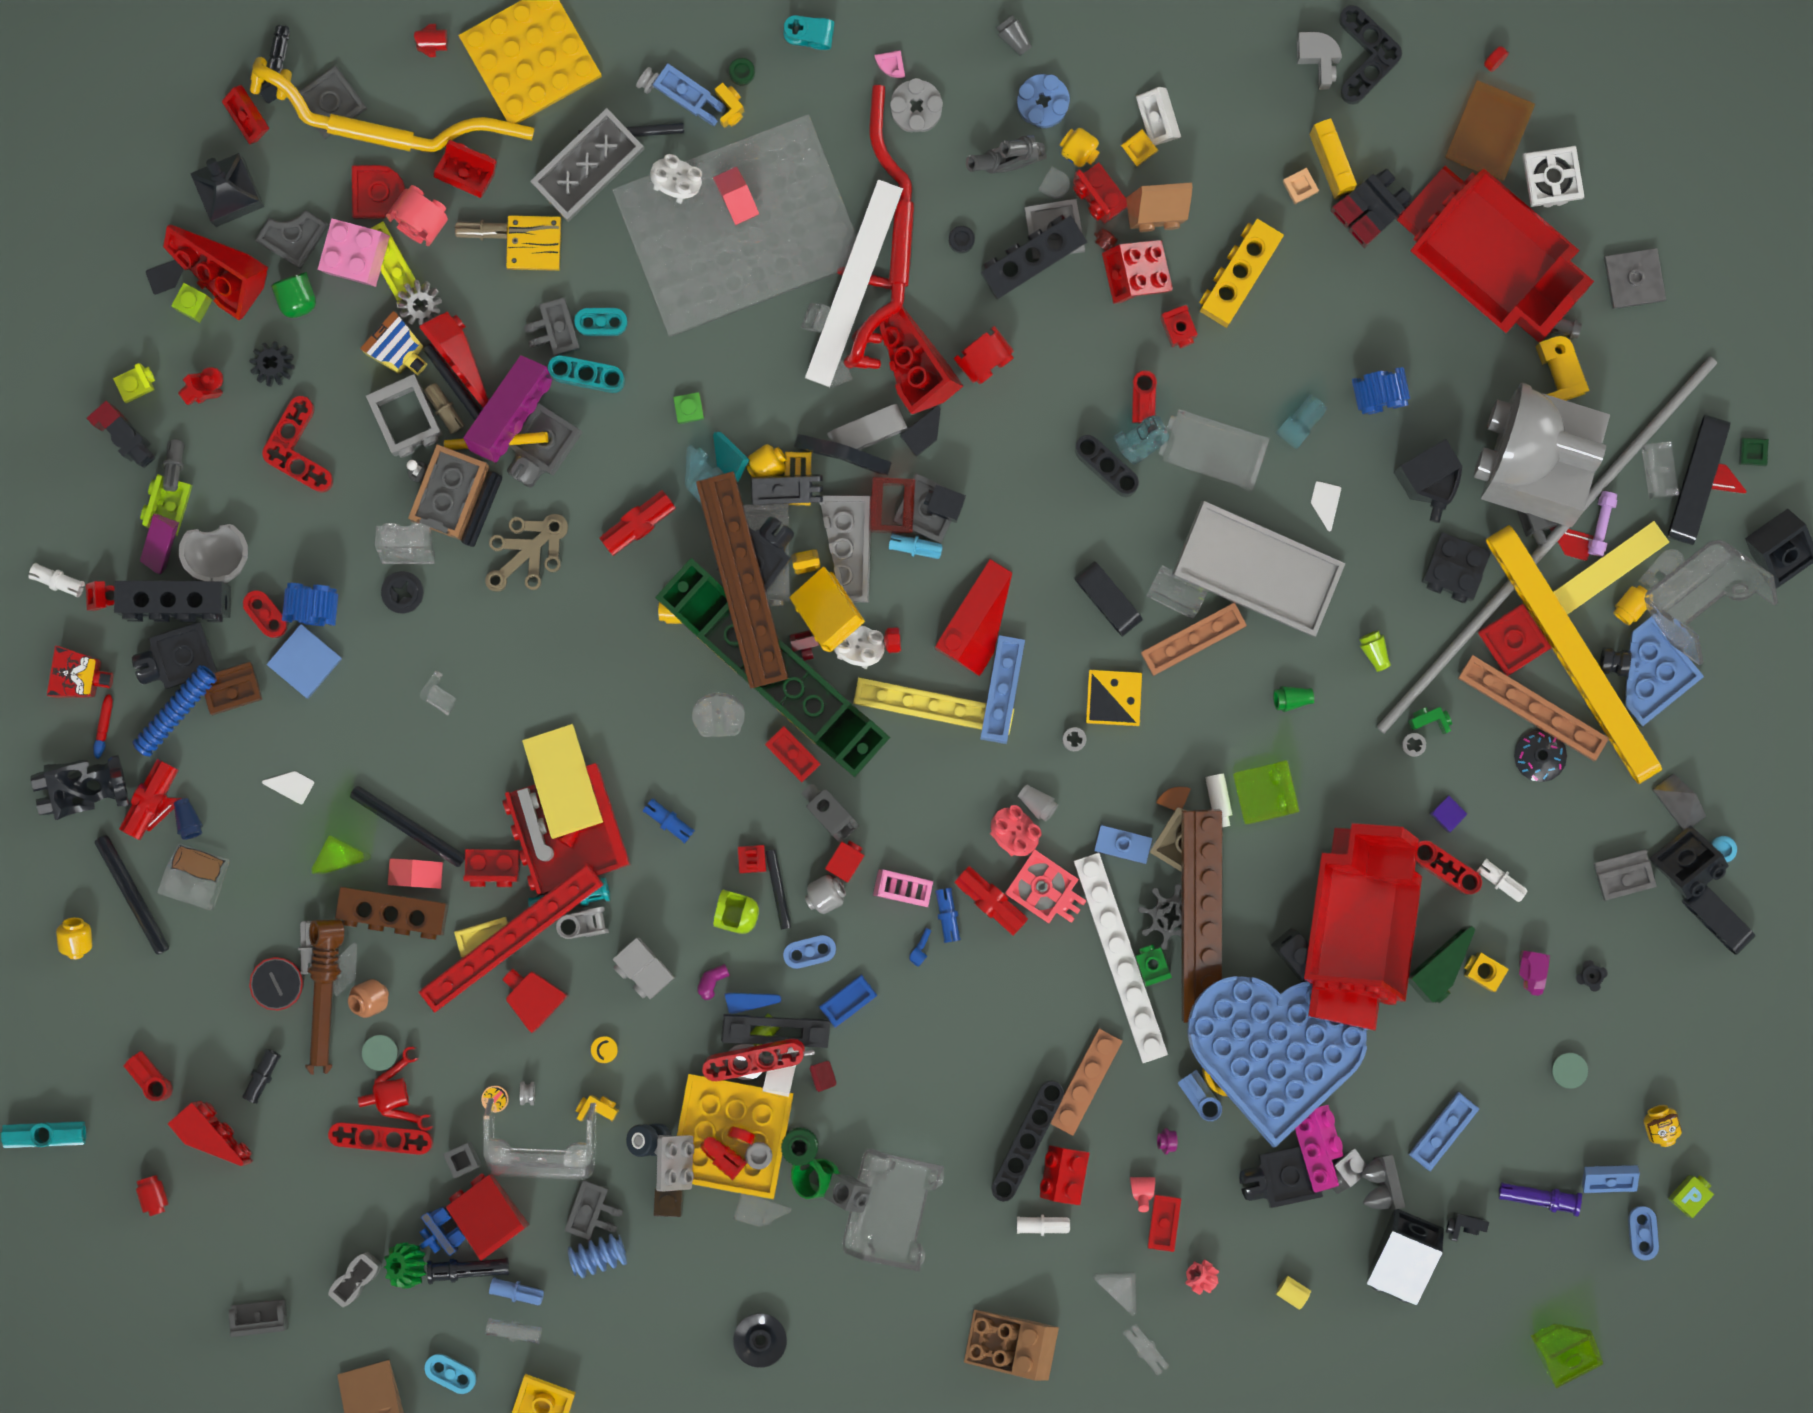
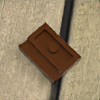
M251 662L214 673L217 681L211 683L212 687L209 690L206 689L205 694L207 706L212 716L263 700Z

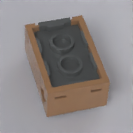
M436 445L408 519L418 525L461 540L490 468L489 465L467 455Z

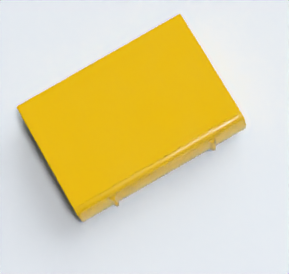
M1330 118L1314 124L1309 135L1333 197L1336 200L1340 196L1349 195L1354 191L1357 183L1333 121Z
M824 566L790 596L796 611L801 615L814 635V639L824 651H833L865 622L834 573L828 572Z

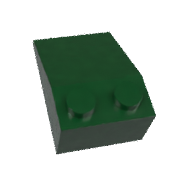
M1473 926L1461 928L1409 974L1408 983L1426 1003H1441L1451 994L1448 989L1454 985L1476 929Z

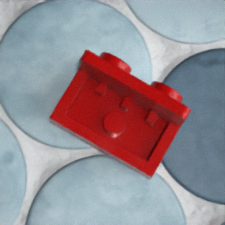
M449 140L446 144L445 153L434 170L433 177L482 198L495 175L496 160L487 154L474 151L462 143Z
M1049 1145L1045 1156L1043 1179L1040 1183V1198L1054 1202L1080 1205L1089 1152Z

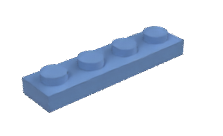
M999 635L981 740L1007 744L1025 640Z

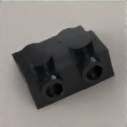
M1442 532L1422 582L1427 584L1426 588L1433 592L1441 594L1443 590L1452 594L1451 598L1458 602L1466 603L1467 600L1471 602L1474 600L1491 551Z
M1691 825L1650 858L1652 864L1669 879L1672 886L1687 900L1692 896H1700L1705 890V885L1713 879H1721L1726 873V868L1729 867L1723 854Z

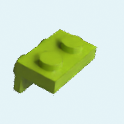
M157 474L156 480L152 479L149 485L148 494L151 495L149 503L143 506L140 519L143 520L142 525L149 528L155 513L179 522L175 535L178 536L192 485L178 481L176 491H166L163 489L164 476Z

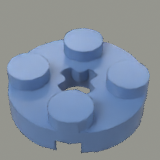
M1039 74L1027 79L1020 87L1017 108L1019 114L1027 123H1031L1039 128H1049L1062 121L1068 111L1070 97L1064 83L1055 75ZM1039 95L1050 98V101L1047 103L1048 107L1043 108L1042 104L1037 105L1036 101L1039 100Z

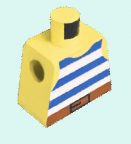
M394 311L360 348L367 356L397 374H401L408 367L416 375H419L427 366V363L418 356L423 349V345Z

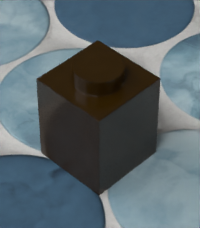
M655 1188L654 1216L681 1217L683 1190L657 1191Z

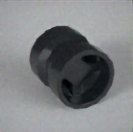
M1603 647L1599 663L1603 673L1609 674L1613 672L1618 676L1627 677L1631 665V651L1621 650L1616 652L1612 648Z

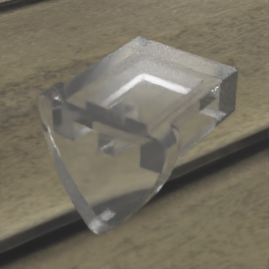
M436 670L422 688L420 698L444 714L449 715L454 708L456 698L437 686L443 674Z

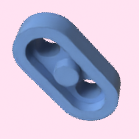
M824 935L793 942L784 950V961L789 967L795 969L827 962L834 957L836 945L830 937ZM822 943L828 946V951L825 954L818 952V946ZM795 950H799L802 953V958L798 961L792 958V953Z
M1637 1206L1628 1215L1630 1249L1636 1258L1651 1260L1657 1255L1659 1250L1657 1218L1650 1208ZM1643 1214L1646 1220L1643 1224H1638L1637 1217ZM1643 1241H1646L1648 1244V1248L1645 1251L1639 1249V1245Z

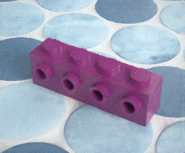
M519 356L463 437L471 452L495 463L501 455L506 453L511 440L521 431L523 423L529 414L535 411L542 395L550 389L553 380L546 366L524 356Z

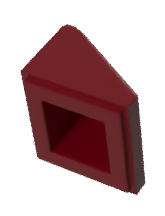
M829 1061L810 1066L816 1091L820 1092L836 1086V1079Z

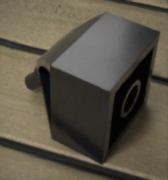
M240 153L218 162L215 158H210L206 161V167L190 173L208 217L215 227L264 207L247 164Z
M1447 439L1401 465L1394 474L1410 500L1431 503L1432 512L1429 521L1440 523L1443 510H1446L1447 505L1452 502L1457 492L1463 466Z

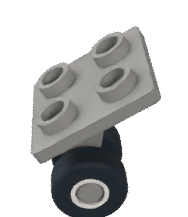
M660 1123L638 1124L628 1131L626 1144L628 1150L637 1157L657 1156V1191L692 1189L694 1178L692 1171L694 1154L692 1135L672 1136L668 1127Z

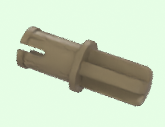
M481 220V222H457L455 225V235L460 238H480L481 241H484V238L507 239L508 222L485 223L484 220Z
M438 384L429 385L424 390V393L436 409V416H440L450 434L463 428L465 424L452 407L454 405L453 402L449 403Z

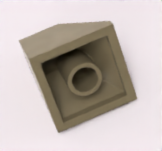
M1177 807L1149 852L1182 872V810L1185 809Z

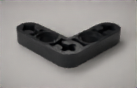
M1350 5L1341 12L1339 18L1340 25L1371 55L1344 83L1341 89L1342 99L1346 103L1353 105L1362 101L1398 64L1402 56V50L1361 8ZM1347 13L1349 15L1355 13L1357 15L1356 22L1359 25H1362L1363 21L1367 23L1359 33L1356 32L1359 26L1355 22H1346ZM1366 30H1374L1378 35V40L1374 43H1368L1365 41L1363 34ZM1382 39L1385 41L1383 47L1387 51L1391 49L1395 51L1394 60L1392 58L1386 60L1384 58L1385 51L1381 47L1378 52L1375 50ZM1369 66L1375 67L1379 73L1378 78L1374 80L1366 78L1364 75L1365 68ZM1361 80L1363 85L1357 92L1359 96H1348L1349 89L1347 87L1354 88Z
M798 434L794 447L797 449L840 459L888 476L892 464L889 461L853 447Z

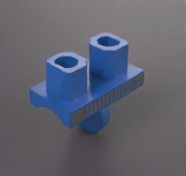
M445 1206L433 1212L429 1211L421 1217L433 1233L431 1236L426 1227L419 1232L425 1240L419 1245L422 1250L429 1245L434 1253L438 1252L441 1248L435 1241L436 1239L449 1256L459 1250L458 1246L466 1238L459 1227H456L447 1234L441 1226L452 1218Z

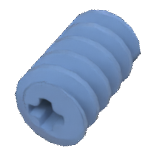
M609 1234L608 1243L602 1237H599L598 1246H595L589 1240L588 1249L586 1250L579 1243L578 1252L576 1253L571 1246L568 1247L569 1261L575 1277L577 1272L581 1278H585L587 1269L592 1275H595L597 1266L604 1272L607 1270V1262L614 1269L617 1267V1259L622 1265L627 1264V1256L620 1235L619 1239L616 1240L612 1234Z

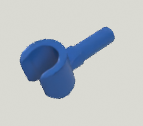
M925 928L919 943L909 956L910 961L917 967L927 957L921 951L931 933V930Z

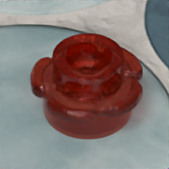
M1103 227L1098 233H1094L1097 237L1095 243L1106 251L1109 248L1115 247L1114 245L1119 240Z

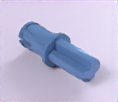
M496 1277L492 1279L489 1294L510 1298L512 1302L518 1300L540 1305L544 1297V1291L541 1289L521 1285L520 1281L513 1283L497 1279Z

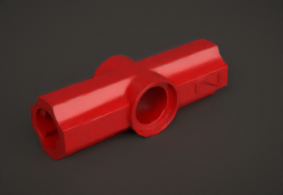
M661 490L643 505L636 506L627 512L618 524L610 528L605 534H602L599 539L611 555L614 556L634 540L638 541L655 528V524L672 513L676 507L664 491Z
M159 759L156 760L145 782L141 783L136 789L131 800L132 806L119 830L138 840L142 839L152 818L157 816L162 810L167 798L166 793L176 777L178 769Z
M970 866L954 882L957 887L974 900V904L988 917H993L1011 935L1014 936L1027 922L1028 918L1008 901L1009 898L992 883L989 884Z

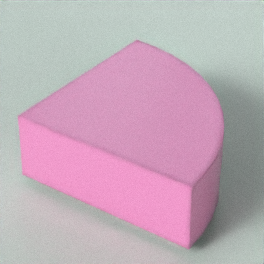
M900 50L875 55L878 67L885 74L894 78H905Z

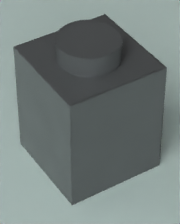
M468 1142L443 1154L453 1178H457L482 1166L472 1142Z

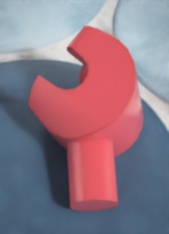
M1129 1177L1132 1195L1138 1201V1210L1140 1212H1147L1149 1210V1200L1154 1195L1155 1177Z

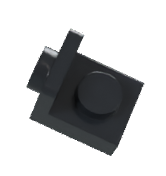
M1454 1212L1453 1218L1449 1217L1446 1233L1449 1234L1450 1240L1457 1242L1461 1226L1464 1227L1463 1232L1479 1235L1480 1231L1487 1232L1489 1221Z

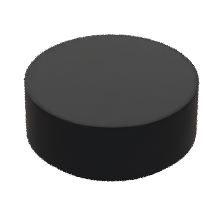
M966 226L955 227L949 234V245L957 253L969 252L975 243L973 231Z

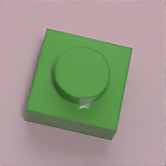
M699 392L673 397L678 424L704 420Z

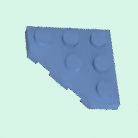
M1654 615L1650 616L1631 632L1629 651H1631V665L1626 678L1624 707L1639 726L1643 727L1704 676Z

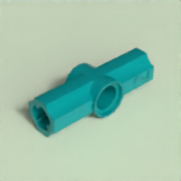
M85 1121L2 1125L1 1132L3 1148L85 1145L87 1137ZM42 1127L46 1128L50 1134L46 1142L41 1141L38 1135Z

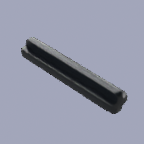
M490 471L461 539V542L467 546L474 547L503 479L496 472Z

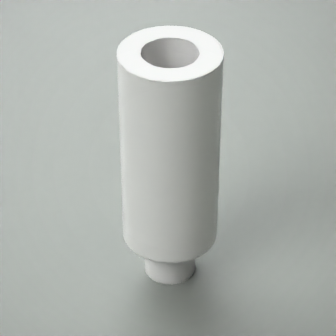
M1224 773L1205 777L1211 808L1222 810V827L1230 826L1229 816L1233 814Z

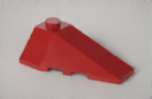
M170 224L167 226L163 245L165 250L184 270L189 269L199 279L197 284L202 289L207 288L215 297L213 301L219 308L237 320L243 319L264 289L268 267L247 253Z
M903 306L897 314L879 325L884 345L888 349L891 361L889 365L897 384L895 387L897 394L911 414L944 403L963 387V384L950 365Z
M445 312L420 325L419 328L484 408L489 398L467 336L462 331L466 327L457 315L451 317L448 312Z
M990 559L935 646V650L979 677L995 651L1011 582V571Z

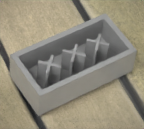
M606 108L530 182L569 222L644 150V146Z

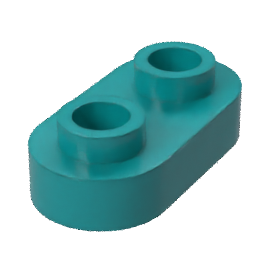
M584 308L576 314L574 319L576 329L585 336H618L625 332L628 326L625 313L618 308ZM614 318L620 321L617 327L610 326V321ZM586 319L593 320V325L591 327L584 326V321Z

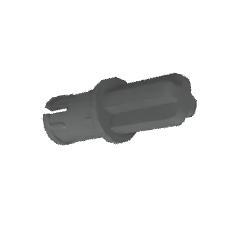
M176 439L168 441L166 459L162 463L165 469L163 489L172 492L177 490L179 474L184 468L182 456L185 444Z

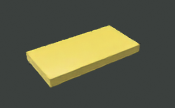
M567 725L522 740L552 839L602 823V816L574 725Z

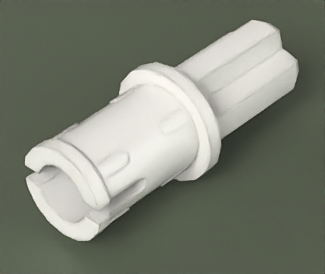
M1487 858L1482 863L1484 867L1480 866L1476 871L1493 883L1496 890L1498 888L1517 902H1520L1527 894V889L1508 875V871L1506 873L1503 872Z
M1041 1215V1217H1017V1234L1041 1233V1236H1044V1233H1069L1070 1219L1068 1217H1044V1215Z

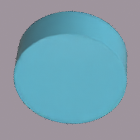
M1720 836L1711 841V844L1723 854L1726 862L1734 859L1737 854V845L1733 839L1727 836Z

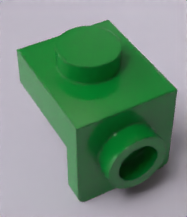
M1425 707L1412 713L1414 718L1408 721L1413 731L1437 720L1442 734L1450 732L1449 726L1452 725L1448 712L1446 710L1442 711L1441 707L1432 711Z

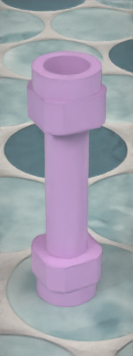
M1602 491L1599 497L1598 505L1601 506L1594 539L1589 540L1588 554L1603 557L1604 551H1606L1607 543L1604 542L1611 509L1616 508L1617 494Z

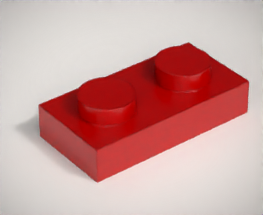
M242 85L234 87L222 100V103L249 145L258 142L270 129Z
M784 726L765 744L801 783L821 765Z
M1154 1194L1147 1248L1170 1252L1175 1251L1181 1198Z

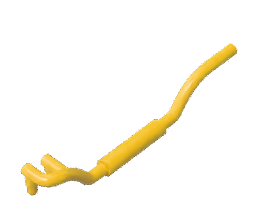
M263 57L256 58L252 66L251 93L259 94L264 80L277 87V99L285 100L287 97L295 108L298 117L305 124L326 129L329 134L409 152L410 149L436 152L446 146L449 140H454L472 131H491L531 141L533 138V127L486 117L460 121L442 131L435 138L427 139L413 136L414 132L335 114H330V117L315 114L309 110L304 98L291 83L292 73L290 70L283 69L278 73L267 67V61Z

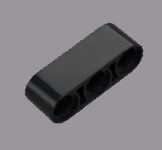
M1085 435L1079 438L1075 446V453L1078 459L1121 497L1132 496L1139 486L1137 475L1095 437ZM1084 442H1090L1094 446L1095 451L1090 455H1085L1081 452L1080 445ZM1110 460L1114 464V470L1109 473L1103 472L1100 469V462ZM1126 477L1133 481L1134 486L1131 490L1126 491L1120 487L1119 481Z
M1092 562L1074 577L1080 588L1122 637L1143 621L1138 611L1097 562Z
M1705 885V890L1700 896H1692L1688 900L1686 898L1682 900V903L1733 954L1738 955L1755 938L1753 931L1707 885Z

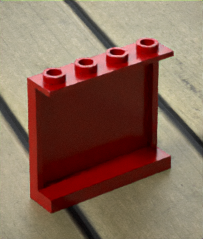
M597 763L586 766L603 822L582 829L572 848L562 844L557 838L552 839L536 785L525 787L530 789L531 793L535 792L540 805L539 808H536L538 819L543 818L547 828V833L543 834L546 845L550 846L554 851V856L550 861H542L536 856L517 791L519 790L505 793L506 799L502 800L506 814L512 815L514 825H511L512 834L515 841L520 839L523 850L519 851L523 866L528 865L531 875L527 876L531 891L536 890L537 895L550 892L586 863L589 864L597 876L631 865Z

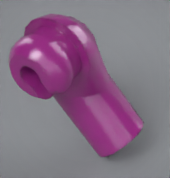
M725 964L703 973L697 987L698 994L701 995L702 999H712L715 995L713 989L716 981L730 976Z

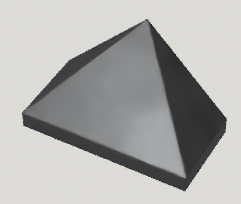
M1672 774L1652 789L1683 831L1690 825L1693 827L1706 817L1697 795L1675 774Z

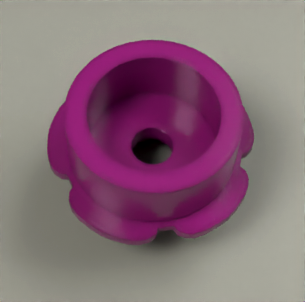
M1164 1128L1162 1133L1157 1135V1147L1162 1149L1165 1155L1169 1152H1175L1178 1144L1177 1133L1175 1130Z

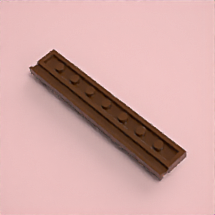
M729 472L696 481L750 689L789 679L735 473Z
M1220 809L1182 810V1021L1188 1023L1192 1006L1199 995L1210 985L1222 980V810Z

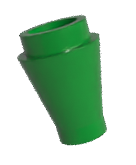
M1280 686V689H1275L1273 693L1274 706L1276 710L1287 712L1308 704H1314L1313 689Z

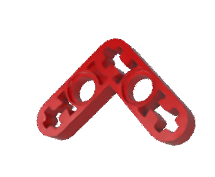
M297 396L289 403L264 446L262 455L264 460L272 467L317 492H326L330 490L334 483L332 474L320 465L293 451L314 414L313 403L307 397ZM306 402L305 407L308 409V412L300 413L297 419L302 421L299 426L294 420L288 419L291 414L295 418L298 410L295 408L296 405H302ZM291 424L294 425L296 432L292 438L286 439L282 436L281 430L285 425ZM280 448L279 453L288 458L285 468L281 467L284 462L280 459L274 458L271 461L272 456L269 454L271 449L276 450ZM296 460H302L305 463V470L301 474H294L291 471V464ZM311 466L315 467L311 471L318 476H322L323 473L326 474L324 477L327 480L326 485L320 484L317 487V481L308 476Z

